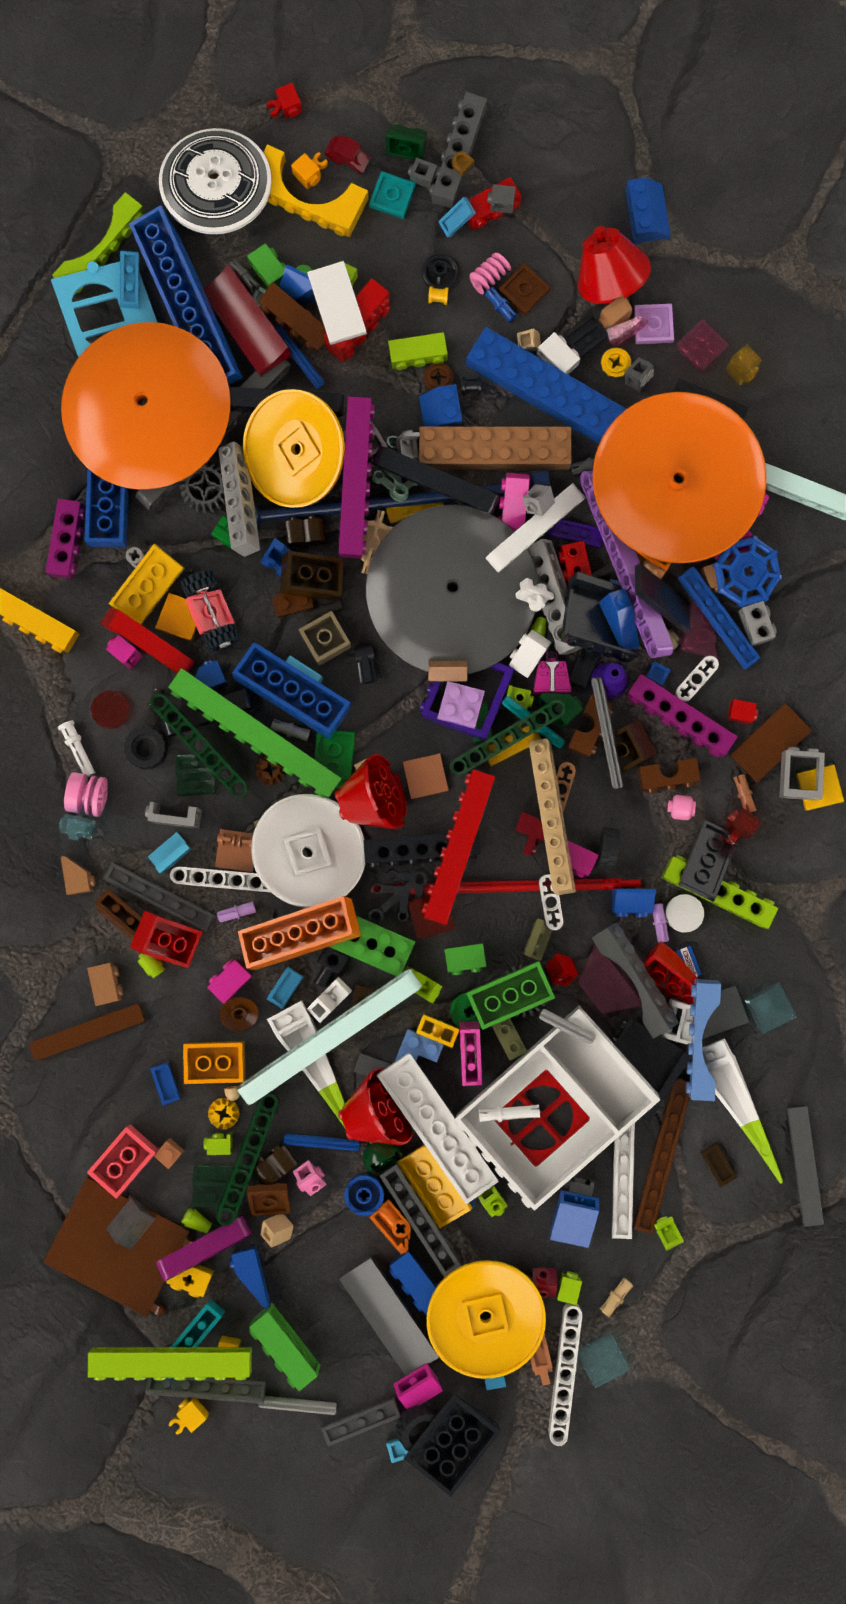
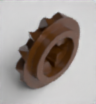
M443 363L430 365L424 372L426 387L432 390L436 387L452 385L453 372L450 367ZM438 371H439L440 377L444 378V379H441V382H440L439 385H438V383H437V380H436V379H433V378H436V375H437V372H438Z
M266 755L260 758L256 764L255 773L262 783L275 785L282 781L286 773L282 771L284 768L282 765L277 763L275 766L271 762L272 767L279 768L273 771L272 778L269 772L263 771L269 765V761L266 760L268 756Z

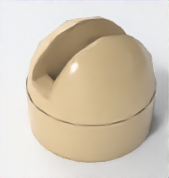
M238 1086L224 1088L227 1099L235 1101L239 1098L240 1094L236 1090Z

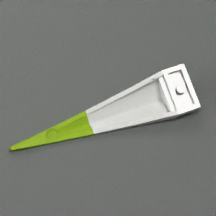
M303 1001L267 1019L275 1036L287 1051L317 1032L314 1021ZM324 1054L302 1071L344 1126L343 1121L339 1117V1110L343 1108L345 1101L328 1057Z
M725 1038L703 1047L702 1052L705 1064L716 1081V1096L750 1139L779 1183L782 1184L783 1178L735 1055L732 1054Z

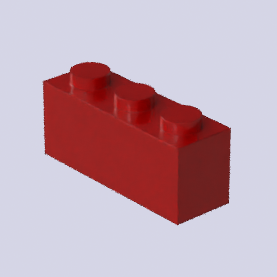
M511 177L496 185L515 187L513 210H515L521 203V194ZM493 186L469 199L476 212L467 221L472 230L480 229L492 219L497 220L503 215V212L490 211L491 204L487 203L488 191L492 192Z

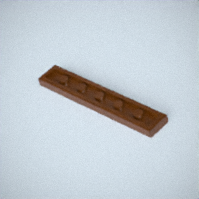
M140 1003L30 1042L29 1046L34 1061H38L146 1020Z

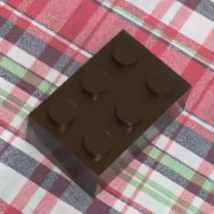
M287 551L282 556L281 594L336 600L342 596L343 558Z

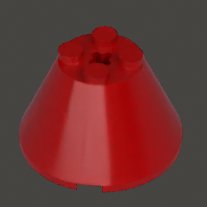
M598 226L594 229V233L583 241L577 286L580 295L586 301L595 304L612 303L613 299L621 296L626 298L640 289L649 278L651 266L648 256L619 232L618 229Z
M374 754L369 756L339 790L335 791V797L340 807L339 815L342 820L346 819L352 824L398 829L405 824L403 818L407 816V802L404 789L397 773L393 774L388 767L391 765L390 762L382 755Z
M377 1068L366 1076L344 1104L343 1108L339 1110V1117L343 1121L346 1136L349 1140L404 1145L412 1139L414 1132H411V1124L377 1077V1074L384 1069Z

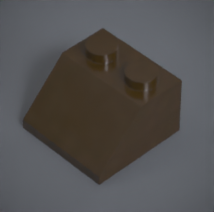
M640 720L614 732L621 772L657 754ZM602 739V740H600V742H601V744H602V746H603V748H604V750H605L604 742H603V739Z

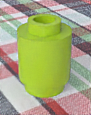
M142 953L138 956L140 959L137 962L148 976L151 975L153 979L165 970L164 963L160 959Z

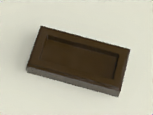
M717 1142L700 1151L720 1187L737 1178Z

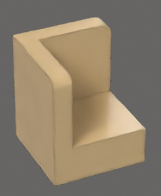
M284 1214L275 1215L263 1221L260 1235L272 1248L291 1238L293 1224Z

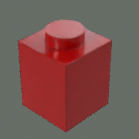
M733 699L730 702L727 721L750 725L757 719V704Z

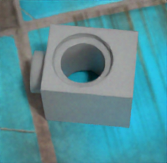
M535 484L523 496L525 508L529 514L543 516L555 503L550 486Z

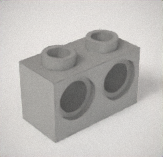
M764 601L743 607L738 611L747 639L752 647L771 641L776 637V627L770 621V609L767 605L765 606ZM752 611H757L760 615V618H754L752 616ZM759 628L765 630V637H762L758 634Z

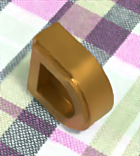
M465 152L456 153L452 159V167L460 176H463L475 164V160Z

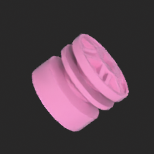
M72 772L65 790V811L80 814L84 807L86 815L93 814V816L100 817L108 796L107 778L100 777L98 779L97 776L93 775L88 782L86 774Z

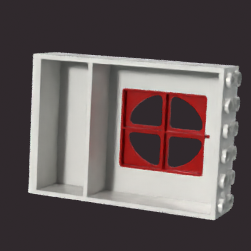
M580 1005L564 1019L595 1034L592 1044H588L554 1027L463 1107L454 1119L456 1127L461 1132L465 1131L468 1134L470 1143L475 1148L478 1146L482 1150L483 1158L488 1163L491 1161L496 1166L495 1171L501 1178L505 1177L509 1181L508 1186L514 1193L518 1192L523 1197L521 1200L527 1208L531 1207L534 1211L660 1101L659 1094ZM549 1086L556 1088L561 1093L545 1110L540 1111V1118L535 1117L518 1134L514 1135L511 1133L508 1120H502V1122H498V1120L480 1122L479 1109L497 1108V1106H501V1108L512 1107L516 1100H520L525 1106L534 1105L525 1095V1092L531 1088ZM568 1101L573 1109V1121L568 1133L565 1136H561L549 1123L547 1117L562 1103ZM542 1125L555 1139L556 1144L550 1148L534 1150L524 1147L521 1144V1140L536 1126Z

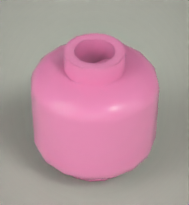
M675 795L672 801H668L667 812H671L673 819L688 821L691 819V816H695L696 802L693 801L691 796Z

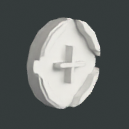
M688 894L678 895L667 903L665 918L668 921V925L674 930L682 933L691 932L702 924L704 908L696 897Z

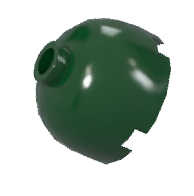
M368 1142L369 1146L363 1153V1163L368 1174L372 1175V1170L378 1173L395 1163V1157L398 1156L400 1159L403 1153L398 1145Z

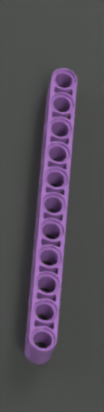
M584 471L580 476L581 486L621 587L625 589L632 603L635 622L647 653L651 658L671 655L673 644L661 614L635 595V566L640 563L636 551L623 543L606 524L594 495L593 471Z

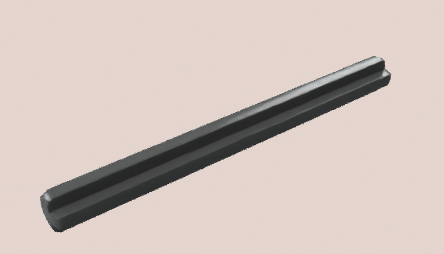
M594 677L591 682L612 787L618 789L622 788L624 784L602 677Z

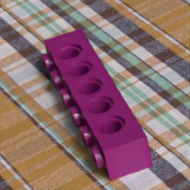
M642 674L638 676L626 695L631 703L637 706L640 704L645 708V712L652 716L657 715L661 718L660 721L669 727L672 725L680 735L684 737L689 736L693 739L692 742L701 748L703 746L709 749V753L716 758L726 756L737 739L736 735ZM645 692L652 694V701L645 700ZM660 703H666L669 706V710L667 712L662 711ZM677 713L684 715V722H679L676 719ZM694 723L700 725L701 731L699 733L693 731L692 725ZM709 734H714L716 736V743H711L709 741Z

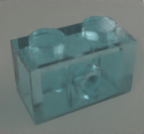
M64 814V818L62 817L59 823L60 833L67 834L68 839L79 841L80 838L92 840L96 821Z

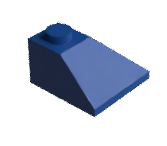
M287 264L279 288L301 306L316 302L308 275Z

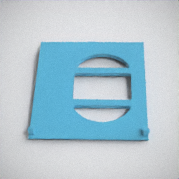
M91 261L87 264V270L51 279L78 358L91 345V343L85 340L86 338L105 334L129 324L142 322L157 323L139 273V309L120 308L125 321L85 332L81 331L74 309L115 298L120 306V262L98 267L96 262ZM89 284L104 285L113 291L72 302L75 293L83 286Z

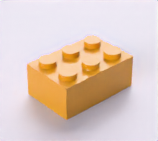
M245 1041L192 1042L183 1044L184 1084L239 1083L246 1080Z

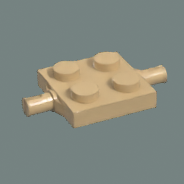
M377 510L375 521H368L367 535H363V541H367L366 554H362L361 560L364 562L361 573L368 574L369 566L377 547L393 528L382 523L385 511Z

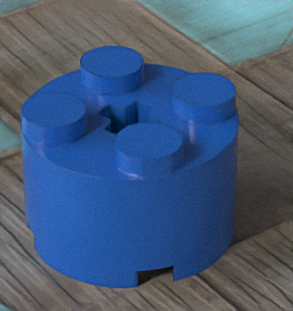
M361 1172L351 1177L344 1193L346 1205L351 1211L360 1216H368L376 1212L384 1199V1186L380 1178L374 1174L370 1175L368 1172ZM362 1190H366L369 1193L366 1198H363V1194H359L362 1193Z

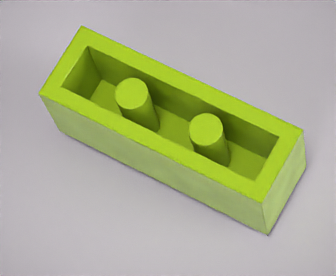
M444 332L388 341L392 369L404 370L411 366L423 367L426 364L444 363V361H447Z

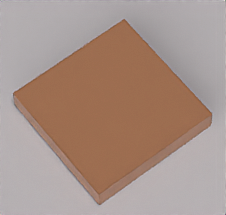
M440 754L403 762L411 800L449 791Z

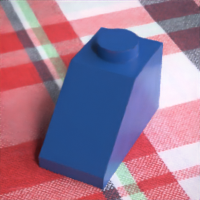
M209 660L204 662L203 666L199 667L195 678L213 690L228 685L218 661Z

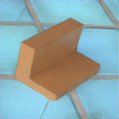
M428 660V681H467V661Z

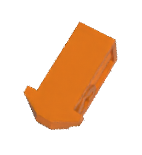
M386 1198L380 1208L373 1214L368 1215V1217L400 1254L408 1252V1240H410L411 1234L410 1224L392 1202ZM397 1224H400V1225L403 1224V1225H404V1226L402 1227V1229H403V1232H402V1233L399 1232V1231L396 1232V1230H397L396 1225H397Z

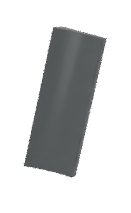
M372 1255L339 1277V1280L405 1376L424 1364H429L439 1358L433 1349L429 1337Z

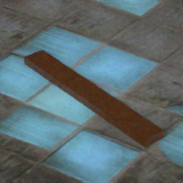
M677 1078L669 1092L633 1226L635 1230L652 1235L690 1098L689 1094H686V1082H689V1080Z

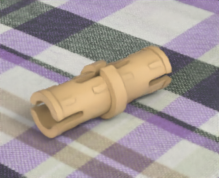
M623 1278L615 1290L609 1293L610 1296L600 1307V1310L610 1317L618 1305L624 1302L623 1299L634 1285L626 1278Z

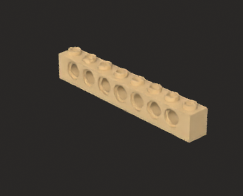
M548 738L529 742L553 893L557 896L574 893L576 889L552 746Z

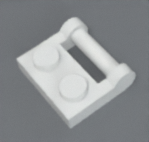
M670 999L668 1005H670L671 1011L676 1015L677 1008L683 1009L677 1034L672 1033V1029L661 1034V1036L688 1045L692 1040V1036L689 1035V1024H692L693 1016H690V1004Z

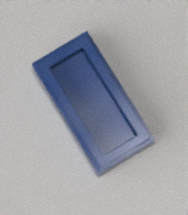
M170 1062L150 1068L162 1106L182 1099Z

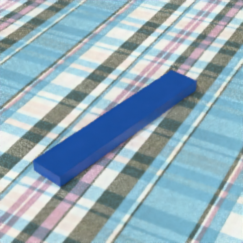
M692 566L677 579L742 668L745 670L759 660L760 656L696 568Z

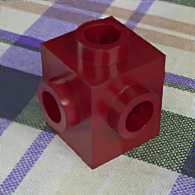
M545 1267L532 1268V1276L528 1277L538 1289L541 1297H556V1269Z

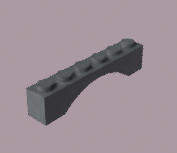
M616 922L591 937L600 953L616 962L634 982L642 1002L643 1023L652 1038L654 1039L679 1023L676 1015L671 1011L665 997L660 993L654 979L647 972L644 963L639 959L633 945L630 944L619 924Z

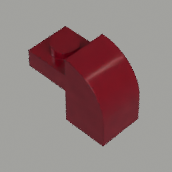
M346 136L332 137L324 152V155L335 164L346 163L358 174L364 172L370 156L360 149V143Z
M522 812L514 831L528 836L522 855L529 857L531 853L535 854L538 847V843H535L536 840L544 842L542 822L538 818Z

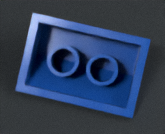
M649 178L628 180L625 193L634 244L670 239L671 234L662 184Z

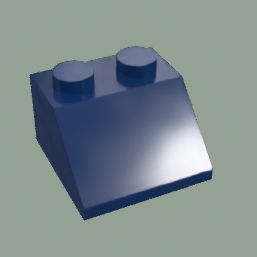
M456 384L436 387L419 396L424 427H462Z
M613 889L612 913H617V917H628V913H636V917H648V913H653L656 889Z

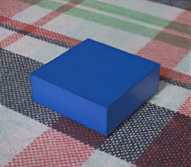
M653 661L645 677L662 687L671 670Z

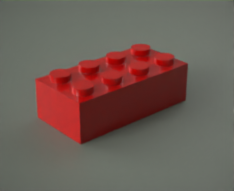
M372 278L355 297L367 334L377 328L378 321L382 317H386L391 309L389 291ZM325 333L326 350L344 363L346 359L349 360L354 355L356 347L358 345L361 346L365 342L367 334L330 345L327 333Z

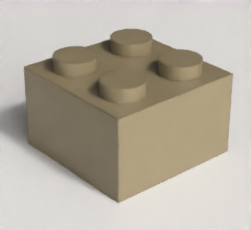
M332 611L298 629L318 666L352 648L350 641Z

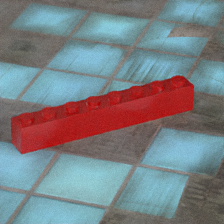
M474 769L472 774H467L464 784L468 786L466 792H461L458 802L462 804L460 810H455L452 821H455L453 829L449 828L446 837L449 843L447 847L443 846L440 855L443 861L441 866L437 865L434 876L437 879L435 884L431 883L428 895H431L429 903H424L421 912L425 914L424 918L444 925L447 924L495 776Z

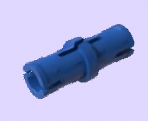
M494 287L486 291L485 296L495 306L494 309L497 312L499 311L508 323H511V319L514 320L517 317V313L507 304L506 298H502Z

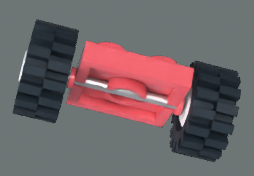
M203 570L200 573L197 572L194 575L188 576L189 578H185L181 585L187 597L186 603L199 634L206 633L203 638L209 652L223 650L241 640L240 634L221 589L213 591V589L219 586L213 571Z

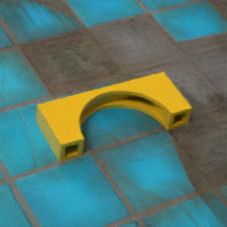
M267 144L263 153L268 161L272 180L268 202L274 206L279 205L289 213L299 214L306 221L312 220L324 229L329 228L339 236L350 238L369 200L368 190L351 183L340 197L325 204L304 203L293 197L282 182V171L286 162L284 152Z

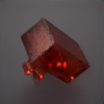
M744 808L734 810V812L731 811L725 819L727 821L725 827L732 832L725 841L734 845L739 837L743 840L751 838L762 821Z

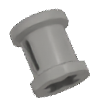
M132 547L126 552V559L136 568L143 559L144 554L139 548Z

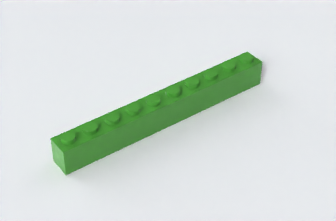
M180 669L168 688L172 690L170 694L179 700L183 697L188 701L186 705L195 711L199 708L204 712L202 716L211 722L214 719L220 723L218 727L227 733L230 730L236 734L234 738L243 744L245 741L252 745L250 749L259 755L261 752L268 756L266 760L275 766L277 763L284 767L282 771L291 777L293 774L300 778L298 781L307 788L309 785L316 789L314 792L320 797L324 798L327 796L329 798L342 778L184 669Z

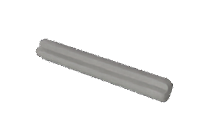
M265 1396L264 1404H258L260 1408L335 1415L337 1404L334 1402Z

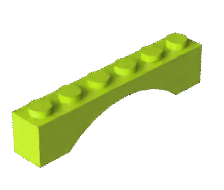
M125 192L113 205L111 225L102 241L84 256L64 261L52 275L53 278L87 270V264L91 261L96 262L98 267L104 265L110 254L115 252L120 247V243L131 235L132 230L129 223L145 215L143 206Z

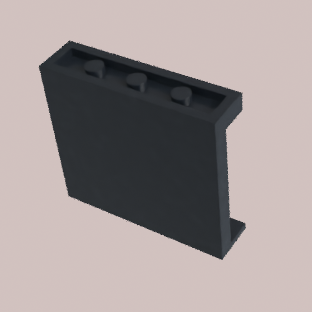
M576 572L568 582L561 642H565L572 647L584 648L588 652L600 653L604 657L617 658L625 663L631 662L638 657L639 653L634 652V650L629 651L619 647L599 604L609 593L621 590L622 587Z
M629 1016L627 1020L625 1018L622 1020L618 1028L620 1029L617 1036L613 1035L611 1041L659 1094L660 1101L642 1116L644 1120L650 1123L691 1055H688V1052L660 1035L653 1039L646 1026Z

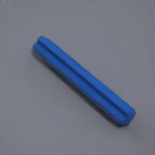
M276 325L274 328L287 345L292 358L316 389L322 387L325 383L322 377L281 325Z
M285 1134L284 1144L291 1146L359 1151L361 1148V1141L354 1139Z

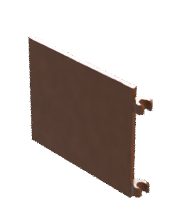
M86 1177L43 1263L145 1317L148 1316L150 1310L161 1317L166 1311V1306L156 1303L155 1300L165 1281L156 1266V1262L181 1249L182 1246L185 1247L194 1242V1240L187 1238L190 1230L142 1206L156 1218L132 1249L115 1243L106 1228L129 1199L123 1195L116 1199L98 1182Z

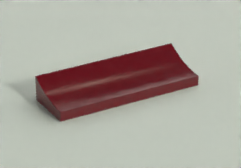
M228 264L216 279L204 288V291L213 311L261 377L291 357V353Z

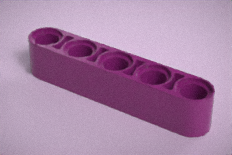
M242 1216L235 1219L231 1225L222 1226L156 1262V1266L163 1280L167 1281L246 1239L252 1233Z

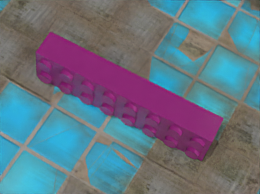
M348 396L339 538L340 558L362 559V554H366L367 541H363V535H367L368 521H364V516H368L369 502H365V497H369L370 482H366V478H370L371 463H367L368 458L372 457V443H369V439H373L374 424H370V420H374L375 404H371V398Z

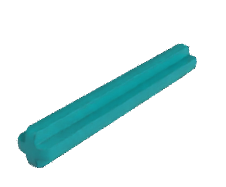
M510 696L505 697L502 701L503 706L521 720L531 714ZM548 726L537 731L545 739L548 738L557 748H561L565 743L564 739Z

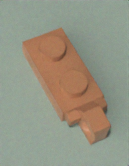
M544 1334L540 1346L530 1359L533 1372H535V1376H541L543 1386L550 1384L548 1373L553 1372Z

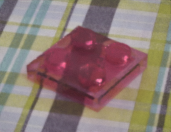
M702 319L676 344L675 348L702 373L728 348L729 344Z

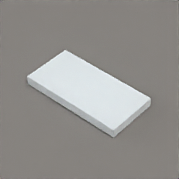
M344 261L307 272L330 345L367 334Z

